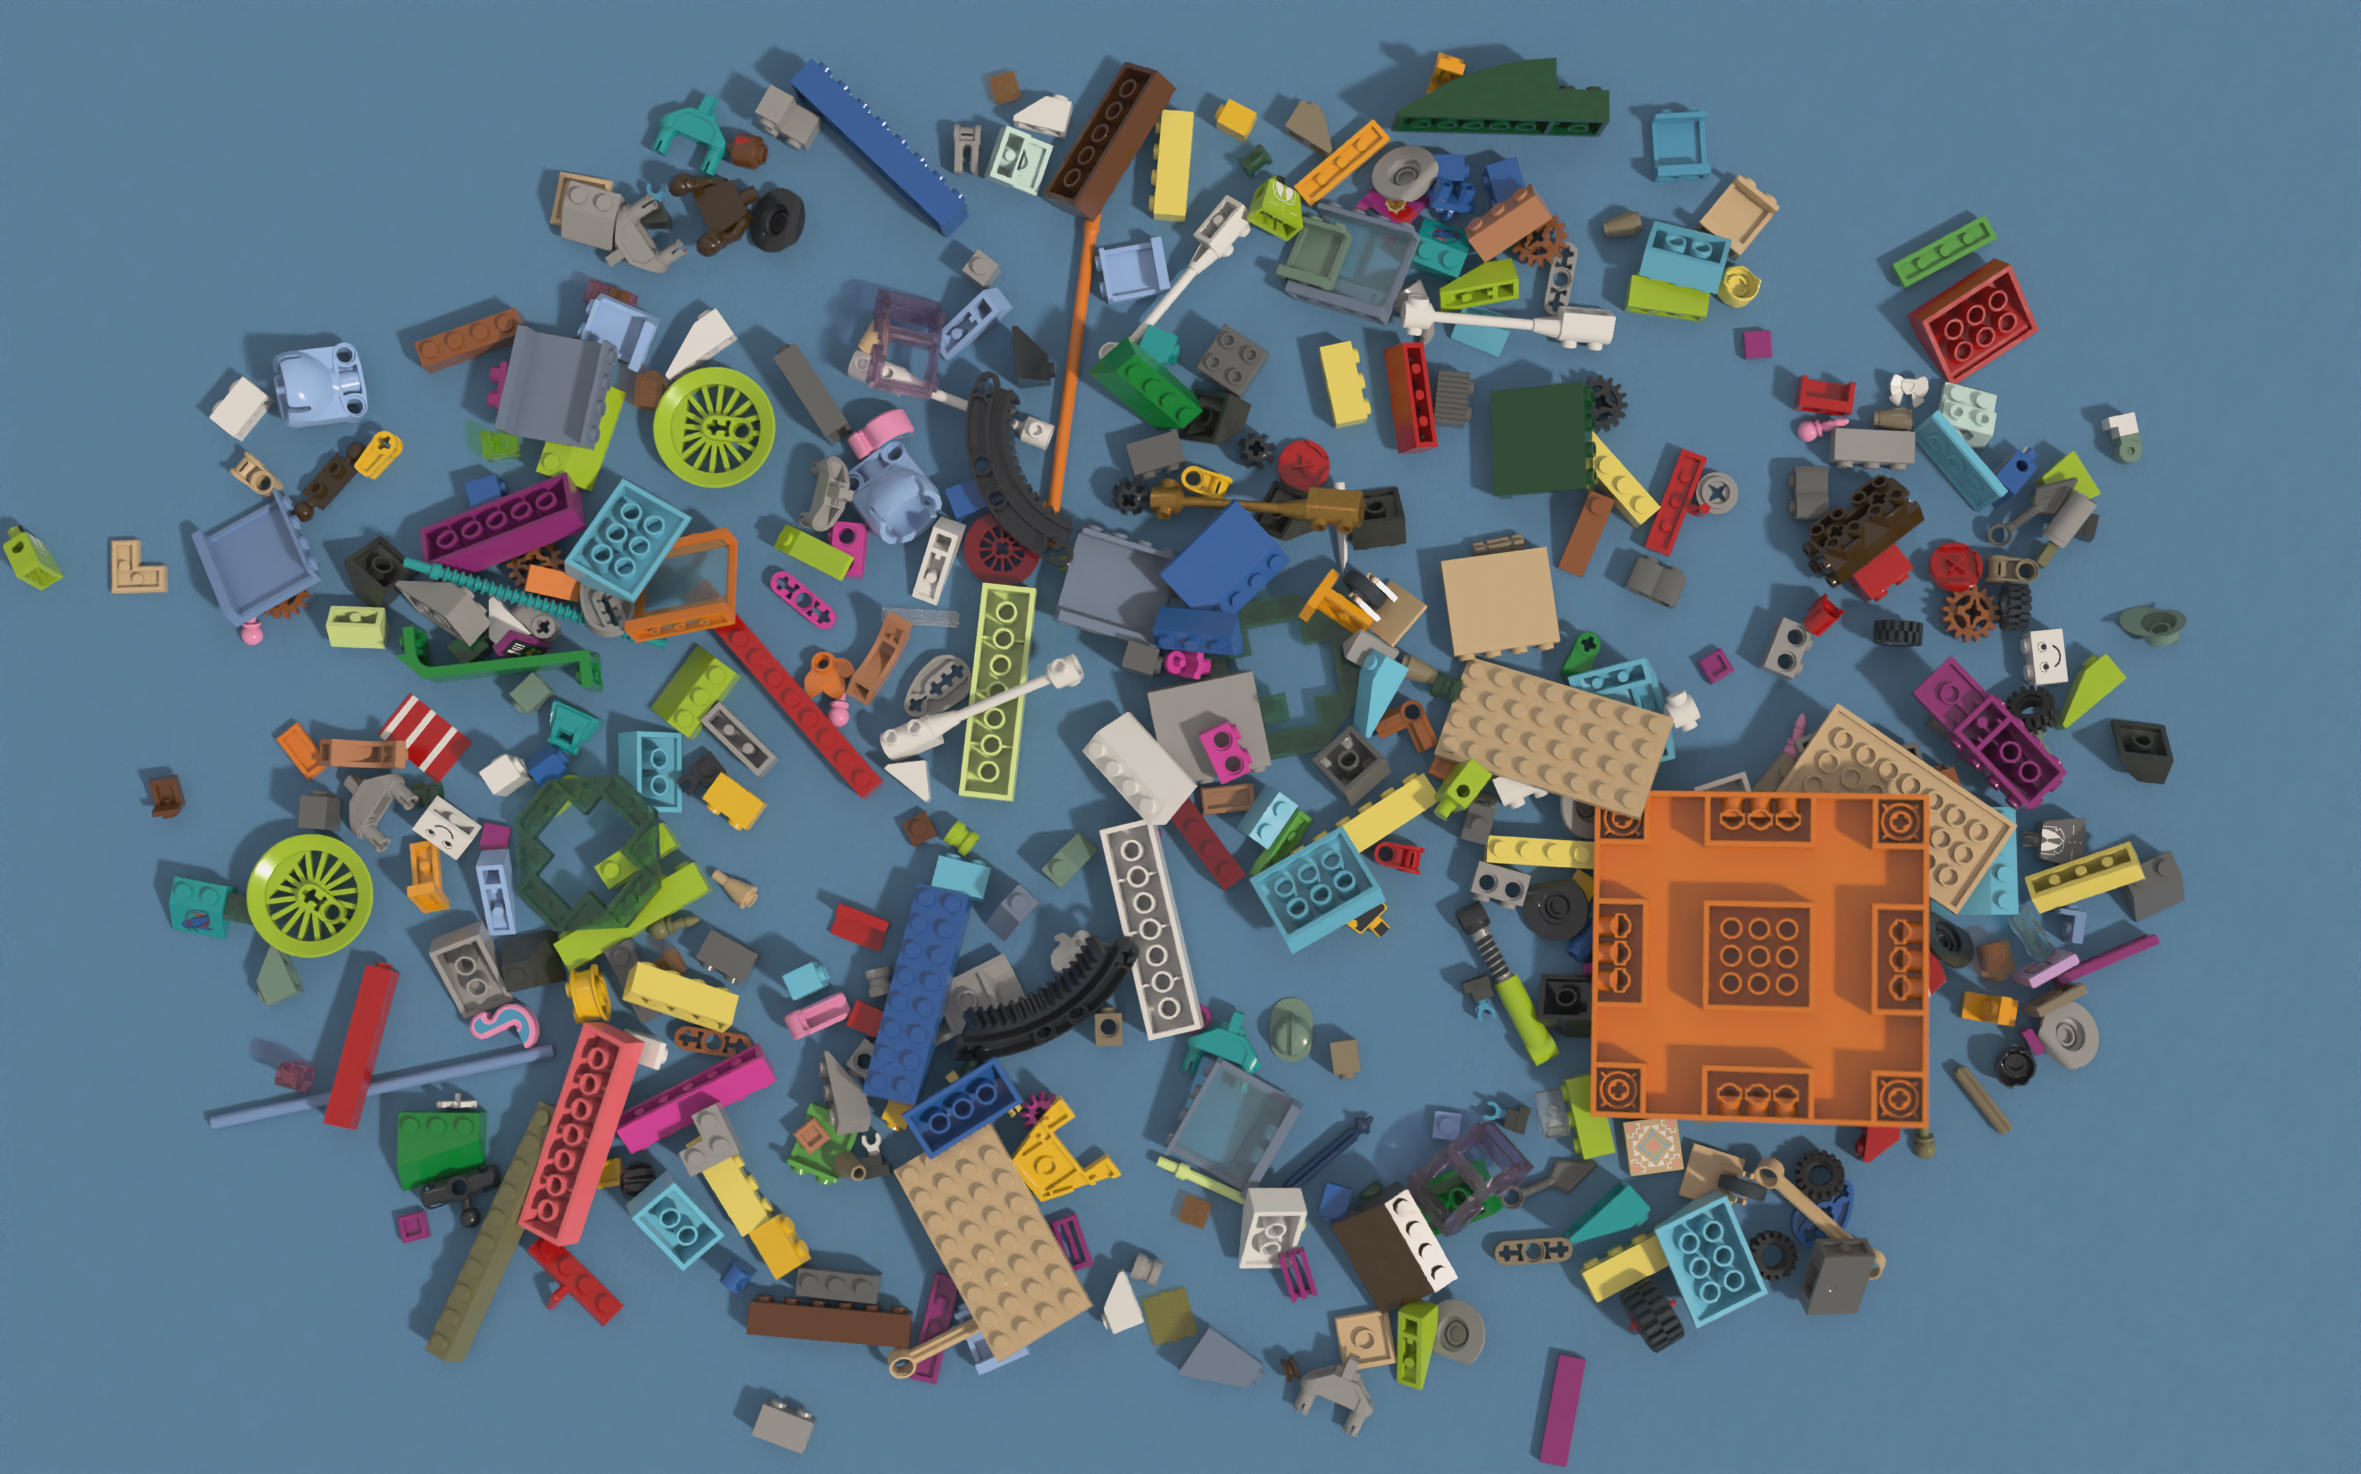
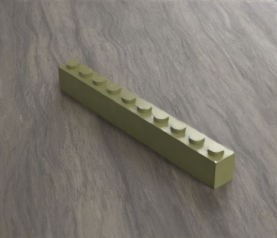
M539 1101L425 1347L426 1351L444 1362H464L525 1228L517 1224L557 1106L555 1103Z

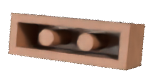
M1530 184L1515 191L1512 197L1503 203L1500 202L1494 205L1482 217L1473 219L1465 228V232L1470 244L1486 263L1551 220L1552 216L1547 204L1533 185Z

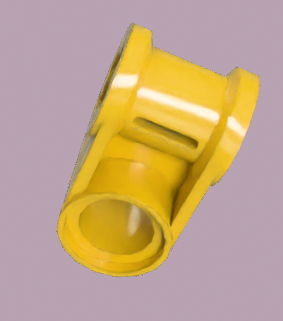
M1196 466L1186 468L1180 480L1181 487L1188 493L1205 498L1224 499L1228 485L1233 482V479L1228 476L1210 472ZM1188 474L1198 475L1200 483L1196 486L1187 484L1185 477ZM1220 484L1219 490H1218V492H1217V494H1216L1215 491H1216L1217 485Z

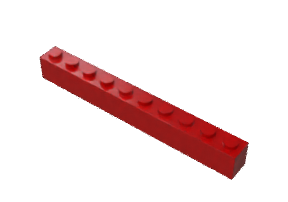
M706 581L689 595L687 599L691 603L723 596L710 582ZM735 612V624L713 628L862 799H867L885 783L737 612Z

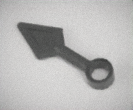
M2073 477L2035 487L2032 505L2008 523H1995L1989 528L1987 534L1990 543L1996 547H2004L2011 541L2012 532L2034 517V515L2038 513L2056 515L2077 484L2078 479ZM1998 527L2005 528L2008 532L2007 539L2003 542L1993 540L1992 532Z
M1555 1160L1548 1177L1520 1188L1512 1184L1505 1185L1499 1191V1198L1504 1207L1513 1210L1523 1204L1524 1197L1545 1190L1548 1187L1553 1186L1569 1194L1597 1167V1162ZM1514 1189L1518 1193V1200L1514 1204H1507L1504 1200V1194L1506 1191Z

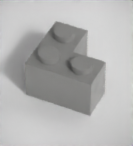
M771 84L755 110L759 124L763 126L762 130L774 138L777 135L786 139L785 143L796 150L802 148L808 151L823 126L819 116L797 105L793 96Z
M721 1102L691 1116L703 1141L679 1152V1155L690 1177L744 1151Z

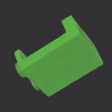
M811 1102L804 1124L813 1117H816L830 1134L831 1138L810 1155L797 1140L786 1164L792 1166L791 1171L801 1175H806L808 1172L816 1176V1181L830 1186L831 1182L836 1184L840 1180V1177L834 1170L836 1157L842 1153L851 1152L859 1132L836 1135L834 1125L830 1126L828 1120V1110L830 1108L817 1102Z

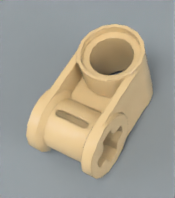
M248 451L243 453L244 457L237 466L229 470L238 480L266 498H275L272 492L274 488L280 493L283 490L280 478ZM270 479L271 484L269 488L263 490L264 482Z

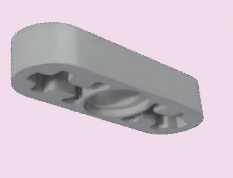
M1564 241L1568 246V254L1572 255V257H1568L1565 267H1555V264L1560 266L1562 263V258L1556 256L1553 257L1554 264L1550 265L1543 301V311L1548 317L1557 316V312L1552 311V306L1548 305V303L1553 302L1555 293H1565V296L1560 294L1558 305L1568 306L1578 250L1571 242ZM1557 273L1564 274L1568 280L1567 285L1563 287L1556 286L1553 282V276Z

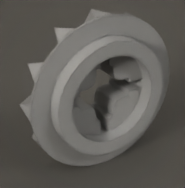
M1709 473L1699 481L1696 487V500L1700 505L1703 503L1710 506V514H1724L1734 507L1738 499V487L1735 481L1725 473ZM1724 486L1720 494L1723 500L1716 498L1709 501L1712 495L1710 489L1716 490Z

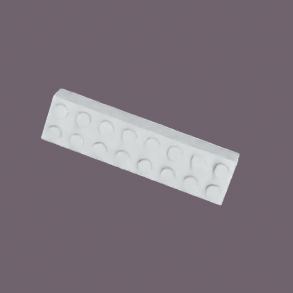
M1140 820L1099 830L1124 936L1134 938L1140 950L1132 967V972L1148 1040L1203 1028L1202 1013L1157 825H1149L1145 820Z

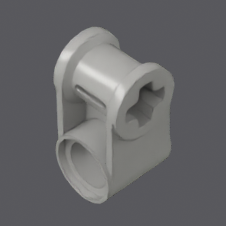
M517 604L510 610L513 616L536 637L548 642H553L559 638L561 626L551 615L548 616V612L544 611L541 614L539 609H536V611H533L532 607L526 609L524 604L520 607ZM545 624L548 625L550 630L548 633L544 632L543 626Z

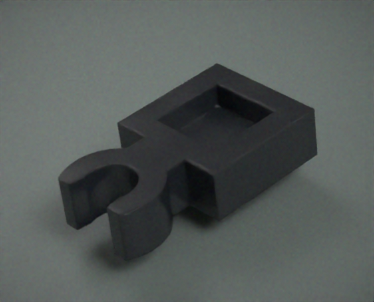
M709 751L689 766L693 774L682 776L677 781V784L681 786L685 782L691 783L692 788L686 792V795L690 797L696 793L699 784H702L707 789L721 772L726 774L727 771Z

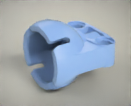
M340 343L332 347L288 351L274 356L273 369L275 373L279 374L274 377L276 398L286 427L302 428L341 422L357 423L364 417L368 409L366 387L358 354L351 344ZM340 352L345 353L349 356L350 361L341 362L336 354ZM356 404L360 408V413H351L347 405Z
M892 441L848 472L849 490L854 491L852 502L850 503L873 533L886 543L895 544L896 541L900 543L909 542L923 534L936 520V511L940 510L942 506L939 491L901 442Z

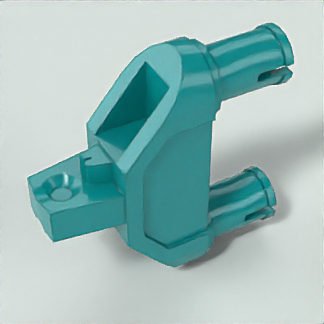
M706 94L700 106L695 105L694 108L688 107L662 116L658 123L660 130L650 149L657 154L660 152V155L666 156L674 136L680 135L708 149L698 170L705 175L708 173V176L714 177L722 157L727 155L728 146L716 122L718 116L714 113L718 104L716 98Z
M1235 1009L1230 1022L1223 1020L1222 1025L1219 1024L1190 1035L1187 1040L1189 1048L1180 1068L1187 1072L1190 1062H1193L1189 1073L1197 1074L1203 1054L1209 1052L1236 1062L1239 1068L1252 1075L1254 1072H1257L1261 1067V1062L1245 1034L1246 1029L1240 1027L1245 1013ZM1235 1077L1231 1088L1237 1091L1242 1080ZM1243 1081L1240 1092L1247 1093L1249 1084Z

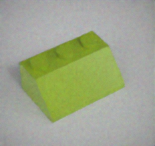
M697 645L651 709L686 737L694 740L705 726L700 720L718 702L722 703L741 675L703 647Z

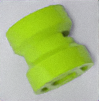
M958 820L943 841L949 846L954 845L958 849V853L965 857L977 843L980 835L974 831L970 832L967 830L966 825Z

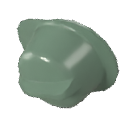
M2134 607L2124 611L2119 617L2120 625L2129 633L2140 635L2152 647H2165L2177 644L2179 632L2187 624L2183 613L2170 609Z
M1292 997L1278 1002L1273 1008L1270 1017L1271 1048L1274 1054L1282 1061L1292 1063L1302 1060L1311 1051L1313 1043L1312 1012L1306 1003Z

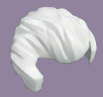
M1080 930L1074 934L1073 938L1065 933H1060L1054 937L1055 941H1060L1059 946L1053 950L1050 956L1052 968L1056 972L1063 973V968H1071L1070 961H1077L1075 954L1082 953L1080 947L1087 945L1085 938L1091 937L1089 932Z

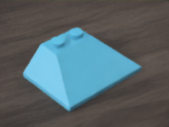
M1646 656L1568 676L1570 687L1663 715L1665 702L1657 675ZM1672 729L1660 762L1676 758Z

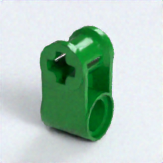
M1587 632L1577 636L1570 653H1568L1560 675L1568 678V676L1592 670L1601 646L1600 639L1596 634ZM1591 638L1590 643L1594 645L1593 649L1584 651V645L1581 644V641Z

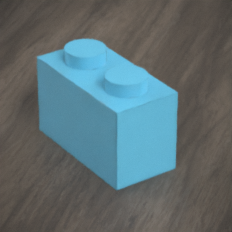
M1265 785L1236 829L1257 844L1269 849L1298 805L1281 792Z
M946 853L945 857L939 855L931 886L968 894L973 901L984 903L992 874L991 868L987 867V863L979 860H972L971 863L961 861L962 857Z
M819 961L806 964L782 976L793 1001L802 999L830 986L827 980L831 979L824 964L820 965Z

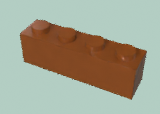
M512 308L415 342L414 344L422 367L429 373H434L513 345L517 326L526 325L522 314L516 308Z

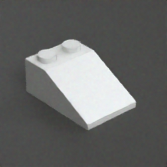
M1248 1188L1243 1206L1238 1260L1239 1268H1281L1277 1254L1297 1248L1307 1214L1301 1188ZM1290 1257L1285 1258L1287 1268H1291Z

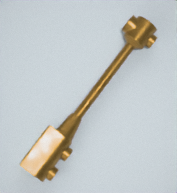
M1162 479L1159 486H1153L1151 490L1150 508L1152 512H1155L1157 518L1169 520L1171 514H1179L1184 507L1224 509L1233 499L1185 496L1177 481ZM1314 487L1309 488L1307 499L1284 501L1282 503L1237 500L1246 511L1278 513L1310 524L1311 529L1319 532L1325 531L1327 525L1337 526L1336 529L1345 534L1351 533L1353 527H1361L1366 507L1362 491Z

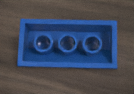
M994 1056L902 1113V1117L931 1160L1023 1103V1099L1007 1071Z

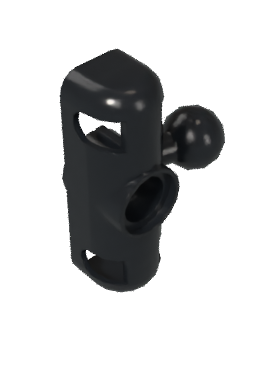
M489 1164L426 1184L420 1190L422 1204L426 1209L431 1210L460 1201L463 1209L460 1214L461 1224L468 1229L474 1228L480 1223L481 1214L478 1209L473 1207L471 1197L499 1188L503 1181L500 1168L496 1164ZM488 1167L487 1172L478 1174V1170ZM457 1180H463L466 1183L467 1190L464 1194H459L455 1190ZM436 1184V1188L426 1191L427 1186ZM491 1184L494 1187L488 1190L482 1188ZM438 1201L441 1202V1205L435 1207H431L430 1205Z

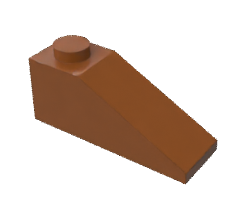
M1588 492L1586 494L1557 567L1558 569L1581 578L1583 577L1615 502L1614 499L1596 492Z

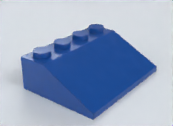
M1233 499L1158 575L1188 609L1238 613L1291 560L1240 503Z

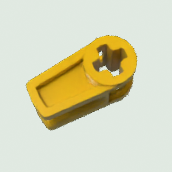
M388 431L378 432L354 467L362 475L375 480L401 454L403 450L402 440ZM387 440L391 445L389 449H387V446L384 444Z

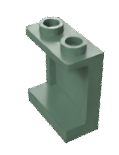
M1309 215L1308 218L1302 216L1303 228L1299 231L1286 266L1279 264L1276 275L1284 283H1287L1289 280L1332 292L1353 237L1346 230L1347 227L1339 222L1333 221L1332 224H1328L1314 215Z

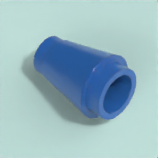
M1588 922L1567 944L1566 953L1580 963L1590 959L1593 952L1592 922Z

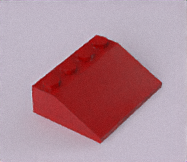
M1995 258L1907 315L1916 337L1945 381L1953 384L1964 380L2039 331L2011 264Z

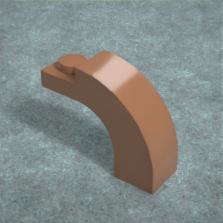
M892 611L888 613L872 649L853 674L846 694L867 706L870 705L898 663L911 637L910 632L914 624Z
M320 739L319 766L403 769L408 759L406 741Z

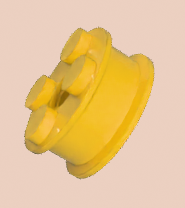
M592 964L591 969L578 972L576 969L571 970L569 975L570 982L565 983V988L569 999H573L575 1022L584 1025V1023L604 1019L606 1022L610 1021L611 1003L606 982L599 966Z

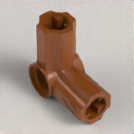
M1416 700L1406 701L1404 704L1384 712L1375 728L1380 740L1407 728L1418 754L1438 744L1437 737L1426 716L1424 707ZM1411 705L1418 707L1420 710L1419 717L1414 720L1408 719L1404 713L1405 709Z

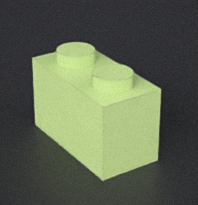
M331 606L326 622L331 647L385 649L390 627L385 608Z

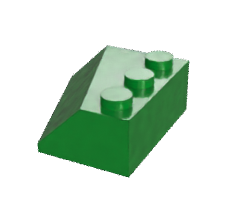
M406 1110L398 1112L397 1169L403 1192L486 1165L487 1111Z

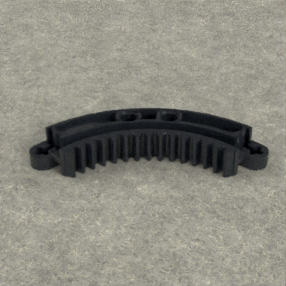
M990 371L983 372L978 376L974 389L971 388L965 422L966 450L976 486L995 520L1012 539L1041 560L1056 567H1068L1074 560L1073 549L1066 543L1073 531L1071 517L1068 516L1063 520L1062 512L1059 511L1054 514L1053 506L1046 508L1045 500H1039L1038 493L1033 492L1030 483L1027 484L1026 476L1022 475L1021 466H1018L1020 464L1019 460L1015 456L1017 451L1013 445L1016 443L1012 436L1015 434V430L1012 425L1016 424L1013 415L1018 414L1015 405L1021 404L1020 398L1015 394L1014 390L1001 388L1000 379L995 373ZM989 378H991L995 387L988 389L986 394L990 398L988 400L983 395L985 387L982 382H988ZM981 460H986L990 464L989 468L983 472L977 471L976 464ZM996 494L1004 496V501L999 506L990 504L991 498ZM1049 541L1054 543L1052 549L1061 552L1062 548L1066 549V554L1069 556L1068 559L1063 558L1059 562L1057 555L1049 553L1050 558H1047L1045 555L1049 551Z
M1098 935L1085 938L1087 945L1080 947L1082 953L1075 954L1077 961L1069 962L1071 968H1063V976L1055 975L1056 981L1054 983L1047 981V988L1038 987L1037 994L1029 992L1027 999L1020 996L1017 1003L1009 1000L1008 1006L999 1003L997 1009L989 1005L987 1010L984 1011L983 1007L979 1006L977 1011L974 1012L973 1007H969L963 1014L966 1022L962 1031L963 1034L952 1037L948 1042V1049L952 1058L956 1061L989 1060L994 1056L996 1058L1010 1056L1033 1049L1068 1032L1097 1011L1123 983L1140 952L1134 938L1123 936L1112 944L1101 942Z

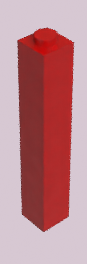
M376 962L375 966L366 965L325 1113L324 1124L357 1130L400 974L391 970L392 965Z

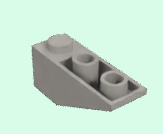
M824 1051L822 1062H818L819 1077L824 1078L825 1082L823 1097L824 1101H829L830 1105L828 1110L830 1126L834 1125L836 1135L868 1131L871 1114L867 1096L862 1093L863 1090L829 1051Z

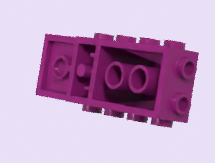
M1949 656L1910 693L1947 731L1945 734L1950 738L1948 742L1958 751L1955 755L1976 771L1985 774L1988 777L1986 782L1994 790H2000L2006 796L2004 800L2012 809L2032 811L2043 802L2042 797L2047 792H2053L2062 784L2063 781L2061 779L2068 773L2062 767V762L2044 748V744L2039 738L2031 735L2026 730L2025 724L2006 709L2005 703L1999 697L1993 694L1989 695L1952 656Z

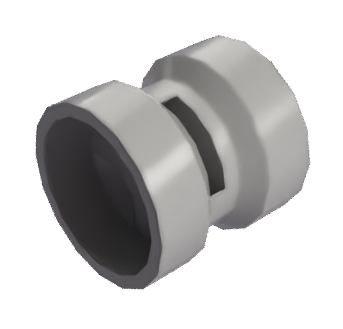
M891 966L864 971L865 978L870 984L868 989L869 998L889 993L891 985L890 976L892 975Z
M1138 1252L1129 1278L1145 1280L1147 1285L1155 1287L1164 1261L1148 1259L1147 1255Z

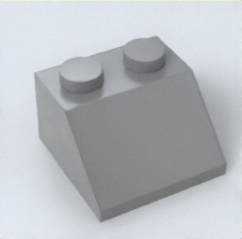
M570 180L563 204L561 238L613 252L618 211L623 205L627 204V201L620 194Z

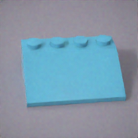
M622 479L564 561L566 575L589 588L635 603L692 520V517Z
M1991 807L2016 824V812L2011 807ZM2016 829L1957 915L2019 914ZM1929 898L1930 910L1938 915H1954Z
M1343 826L1249 879L1292 954L1386 901L1379 884Z
M1714 1190L1691 1201L1653 1229L1695 1328H1699L1768 1294L1727 1195Z

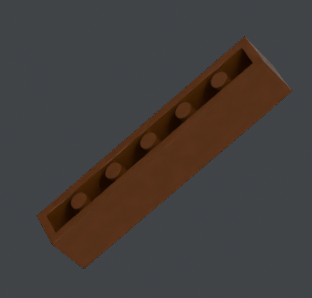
M758 1294L757 1298L749 1301L746 1334L909 1348L911 1345L914 1312L907 1311V1307L891 1306V1310L880 1309L881 1305L864 1304L863 1308L854 1307V1303L848 1301H838L837 1305H828L827 1300L811 1299V1303L800 1302L798 1297H784V1301L773 1300L772 1295Z

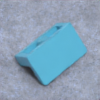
M1483 306L1463 308L1460 312L1461 314L1508 317ZM1456 324L1451 338L1499 357L1511 328Z

